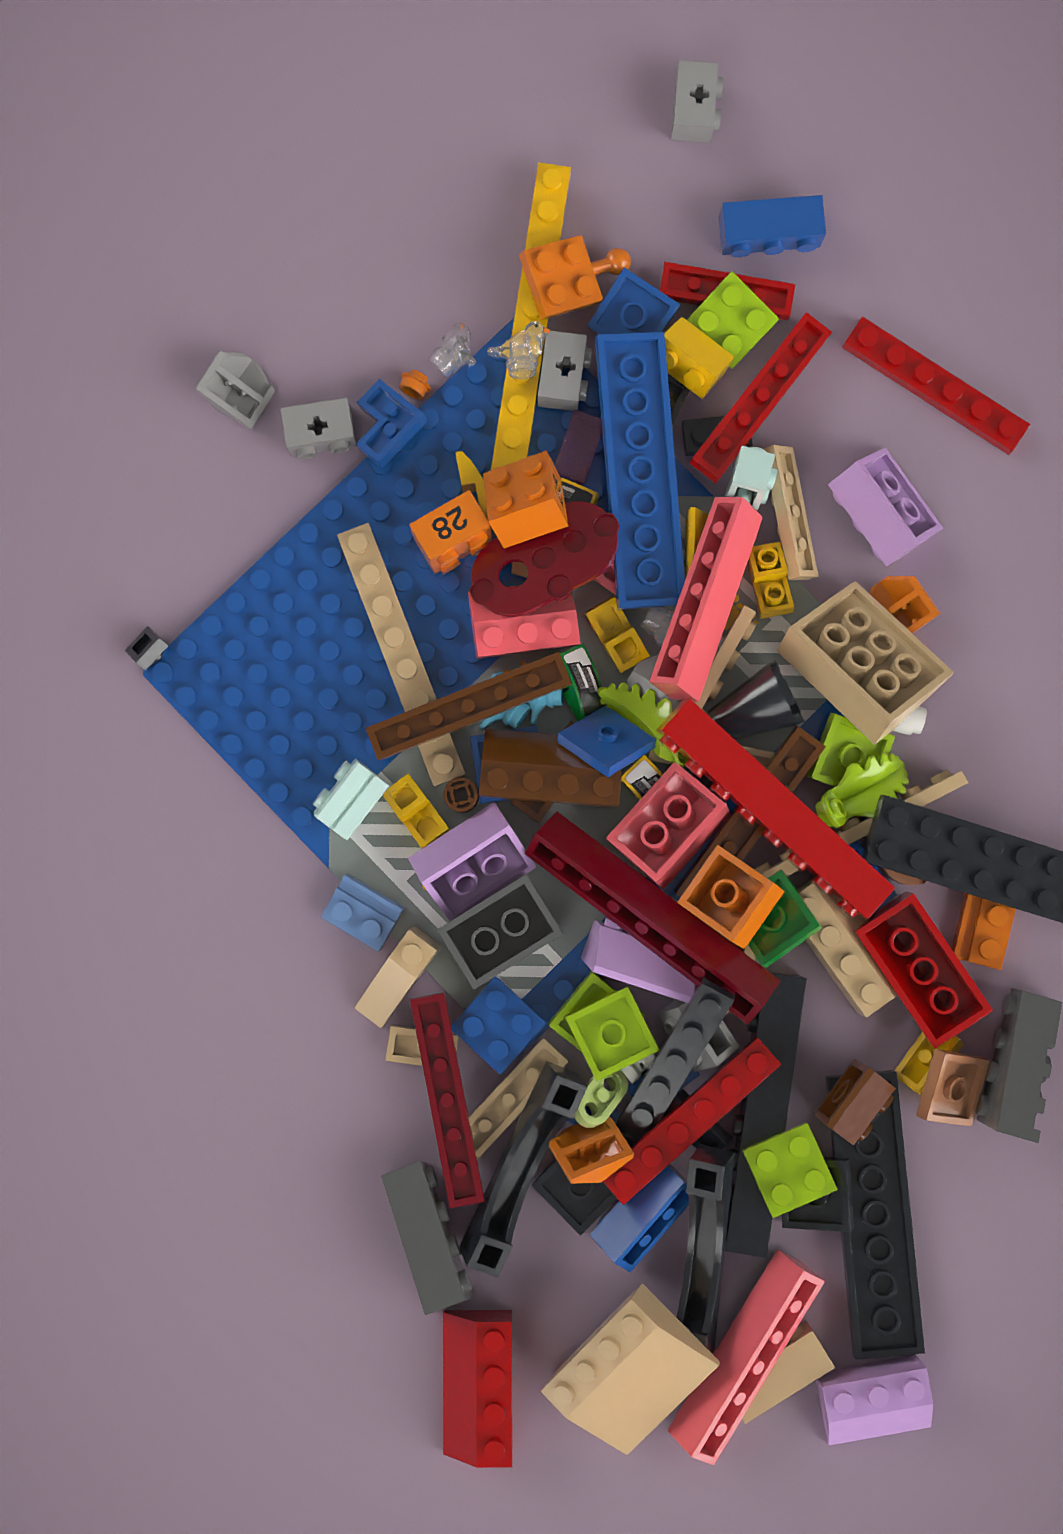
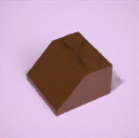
M854 1058L813 1114L825 1125L854 1145L857 1140H864L870 1133L873 1126L871 1121L877 1113H883L893 1101L891 1094L896 1088L869 1066Z

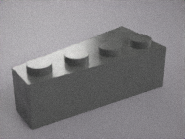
M1011 988L1010 994L1005 996L1002 1004L1004 1018L1002 1026L998 1027L994 1034L993 1046L996 1048L985 1077L987 1082L984 1094L980 1095L977 1105V1121L997 1132L1039 1143L1041 1131L1034 1129L1037 1113L1043 1114L1046 1099L1042 1098L1041 1084L1050 1078L1052 1064L1050 1057L1047 1056V1049L1055 1047L1063 1002Z
M418 1161L381 1175L424 1314L428 1315L474 1298L467 1270L463 1268L459 1257L461 1251L454 1234L451 1235L447 1221L450 1220L447 1207L443 1200L439 1201L435 1187L439 1186L433 1167H427L426 1162Z

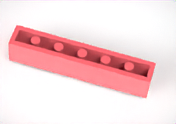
M715 497L649 681L670 699L683 700L690 698L693 702H699L763 518L743 497Z
M778 1249L768 1262L766 1269L750 1292L740 1312L731 1323L718 1348L714 1351L713 1355L720 1361L719 1366L688 1395L667 1430L691 1457L712 1465L715 1464L825 1282L800 1260Z

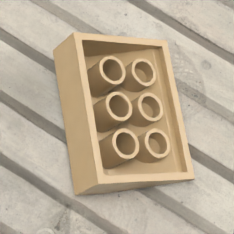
M856 581L790 626L776 650L874 745L902 723L954 673Z
M642 1283L553 1373L541 1392L566 1419L628 1455L719 1366L720 1361Z

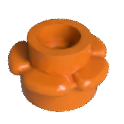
M411 370L400 375L402 379L399 389L405 395L416 400H422L425 393L430 392L431 387L427 383L428 378L420 371Z

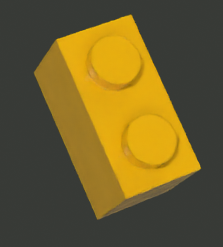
M681 317L664 333L667 372L703 399L721 380L733 361L734 356L685 318Z

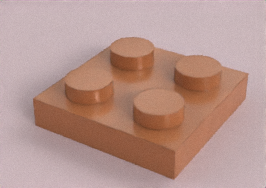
M935 1049L929 1064L924 1089L919 1099L916 1116L926 1121L972 1126L990 1060L981 1056Z

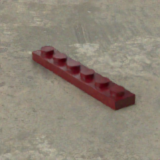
M445 992L411 998L410 1003L449 1207L455 1208L484 1202V1192Z

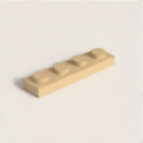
M772 445L764 448L767 453L775 454L772 468L778 469L774 486L771 489V502L775 508L778 523L777 533L781 540L788 569V579L810 580L819 577L793 447Z
M745 605L736 617L714 657L699 702H694L701 709L708 697L712 700L716 698L724 682L719 680L725 668L731 671L740 655L735 650L741 639L746 642L748 641L757 625L752 621L756 611Z
M545 1037L538 1041L470 1114L469 1120L477 1160L523 1111L545 1062L548 1061L561 1067L568 1063V1059Z

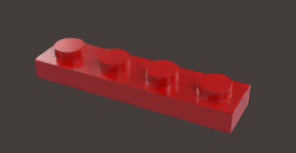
M664 261L659 291L676 302L700 306L728 276L729 272ZM735 274L780 320H789L796 284Z

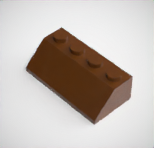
M485 729L479 796L482 798L617 808L620 803L622 769L606 777L557 743L558 734Z

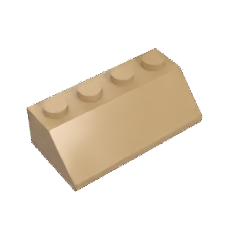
M813 877L799 887L797 891L823 928L805 941L857 1014L867 1018L895 998L897 994L854 932L867 919L858 915L852 918L837 905L840 899L832 892L827 895L812 882L815 878Z

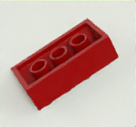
M904 892L876 911L854 931L934 1049L994 1011L914 893Z
M443 1310V1455L476 1468H512V1310Z

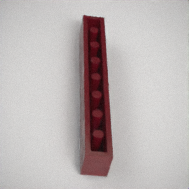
M558 811L535 833L526 849L525 855L696 986H699L702 979L705 978L735 994L734 1002L729 1011L747 1025L764 1007L781 980L678 904L673 898Z

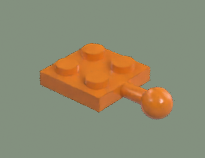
M582 235L523 250L519 254L540 320L603 301V297L595 275L610 272L613 275L619 276L624 267L629 270L631 266V257L622 248H614L607 253L605 258L591 262Z

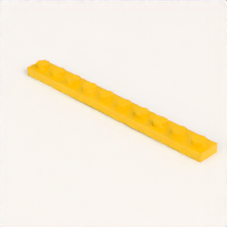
M538 162L525 250L561 240L571 167ZM523 267L491 470L528 457L546 339L544 328H547L549 318L540 320Z

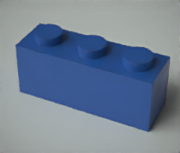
M823 195L722 203L719 213L722 255L731 254L732 257L741 258L756 252L776 255L784 250L797 249L798 252L804 253L819 248L826 235Z
M669 1164L627 1203L623 1205L619 1201L607 1215L599 1220L597 1227L590 1236L613 1263L631 1273L689 1206V1196L686 1193L687 1180L675 1167Z

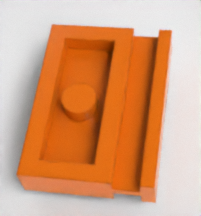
M965 893L951 948L957 958L1002 970L1016 909Z

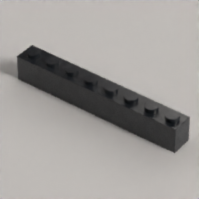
M771 971L769 972L781 981L764 1007L747 1025V1031L751 1032L750 1041L757 1036L781 1065L741 1100L740 1115L735 1114L733 1118L732 1135H736L735 1149H729V1151L735 1152L725 1243L726 1252L767 1258L773 1218L769 1213L742 1150L785 1131L807 978Z

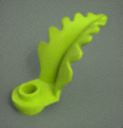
M622 682L617 689L615 683H611L608 687H600L597 690L598 695L601 697V704H607L608 708L656 739L655 748L652 750L658 757L686 767L685 763L688 759L679 751L673 754L659 741L662 735L656 731L672 713V704L669 699L664 698L656 704V694L653 689H648L640 697V686L633 684L631 690L628 691V685L625 682Z
M883 753L879 764L874 756H869L864 770L858 763L850 764L839 785L826 791L821 801L816 803L815 807L818 817L829 827L834 826L836 828L844 825L846 820L853 816L873 818L880 795L898 799L894 791L900 794L906 793V788L903 785H908L909 780L906 778L908 773L905 770L904 762L893 753H890L888 756L886 753Z

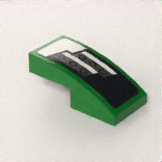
M584 643L560 653L572 683L571 686H568L569 690L563 693V696L578 721L606 705L600 703L601 697L598 695L597 690L602 687V684Z

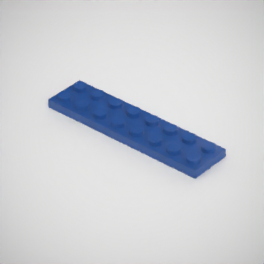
M664 332L599 334L595 337L608 505L609 513L614 514L620 525L617 533L618 549L613 560L617 610L676 606L685 583Z

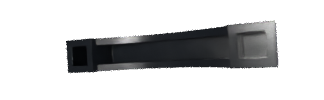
M548 1061L545 1062L484 1192L485 1200L479 1203L459 1246L467 1267L499 1277L513 1247L511 1242L523 1201L535 1172L549 1147V1142L552 1138H555L569 1118L573 1119L588 1088L576 1072Z
M700 1145L689 1159L686 1193L689 1196L688 1243L683 1284L676 1318L713 1354L715 1350L735 1152Z

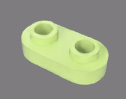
M622 1070L597 1082L594 1076L586 1085L588 1088L574 1115L575 1120L580 1125L586 1128H594L606 1121L628 1090V1080ZM604 1082L610 1086V1091L605 1089ZM585 1106L590 1108L591 1116L586 1113Z

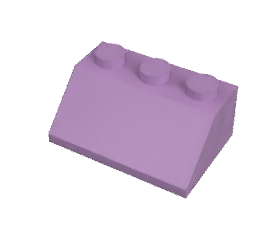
M886 448L856 461L828 484L833 491V497L836 502L845 508L852 518V523L856 530L865 536L872 546L873 554L883 561L886 567L943 529Z
M495 802L408 858L420 882L449 921H452L536 868L532 859L524 854L525 848Z
M606 918L605 922L594 919L581 959L592 972L686 1003L690 1001L694 994V983L609 918Z
M917 1355L834 1369L816 1380L828 1446L931 1427L933 1399L928 1372Z

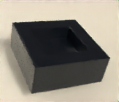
M147 626L125 651L135 663L146 670L151 664L156 663L162 657L163 651L168 645L155 631Z

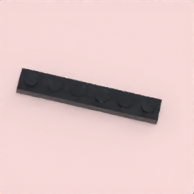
M705 978L702 979L615 1123L630 1148L660 1122L733 1004L735 994Z

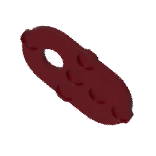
M572 501L565 503L568 520L567 527L505 549L497 537L479 552L474 561L471 572L472 585L469 589L475 603L484 605L495 614L515 617L533 612L554 600L562 601L570 597L573 590L599 577L612 564L618 549L617 533L620 528L614 514L606 513L602 508L592 503ZM511 562H521L528 568V578L525 583L516 588H508L500 582L501 570Z

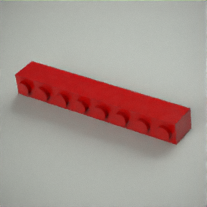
M690 698L683 699L656 729L662 735L659 741L673 754L679 751L687 758L688 761L685 765L699 778L704 774L714 784L710 788L724 801L730 798L739 806L736 812L750 825L756 822L765 830L761 835L775 848H778L780 845L790 853L787 859L802 872L805 869L810 871L815 876L812 882L827 895L830 892L835 894L840 899L837 905L850 917L854 918L858 915L869 919L893 892L895 887Z

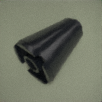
M776 660L768 663L708 710L709 716L733 739L796 726L805 722Z

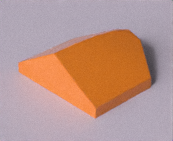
M887 576L871 587L869 594L912 634L941 614L916 576Z
M608 1117L606 1121L594 1128H586L577 1123L562 1129L549 1142L551 1151L571 1184L601 1183L634 1158V1152L611 1117Z

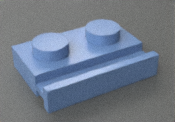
M347 873L342 877L340 885L336 888L321 918L379 952L383 949L405 907Z

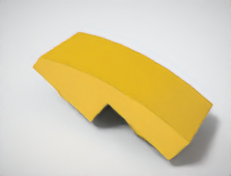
M774 542L753 546L748 563L760 619L793 613L794 603L787 581L788 569L781 543Z

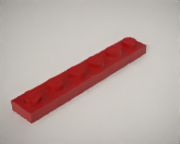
M806 312L689 463L716 484L738 456L741 447L745 446L831 335L832 331Z
M863 316L842 346L843 349L1007 455L1013 452L1030 426L1022 418Z
M756 1036L631 1147L634 1152V1158L603 1181L604 1184L623 1205L627 1203L774 1072L781 1063Z

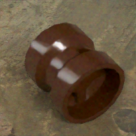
M463 777L455 778L445 786L443 792L444 800L453 811L468 813L477 806L479 792L475 784L469 779Z

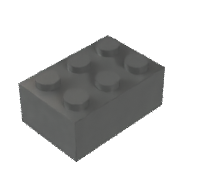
M527 874L437 929L473 990L563 934Z

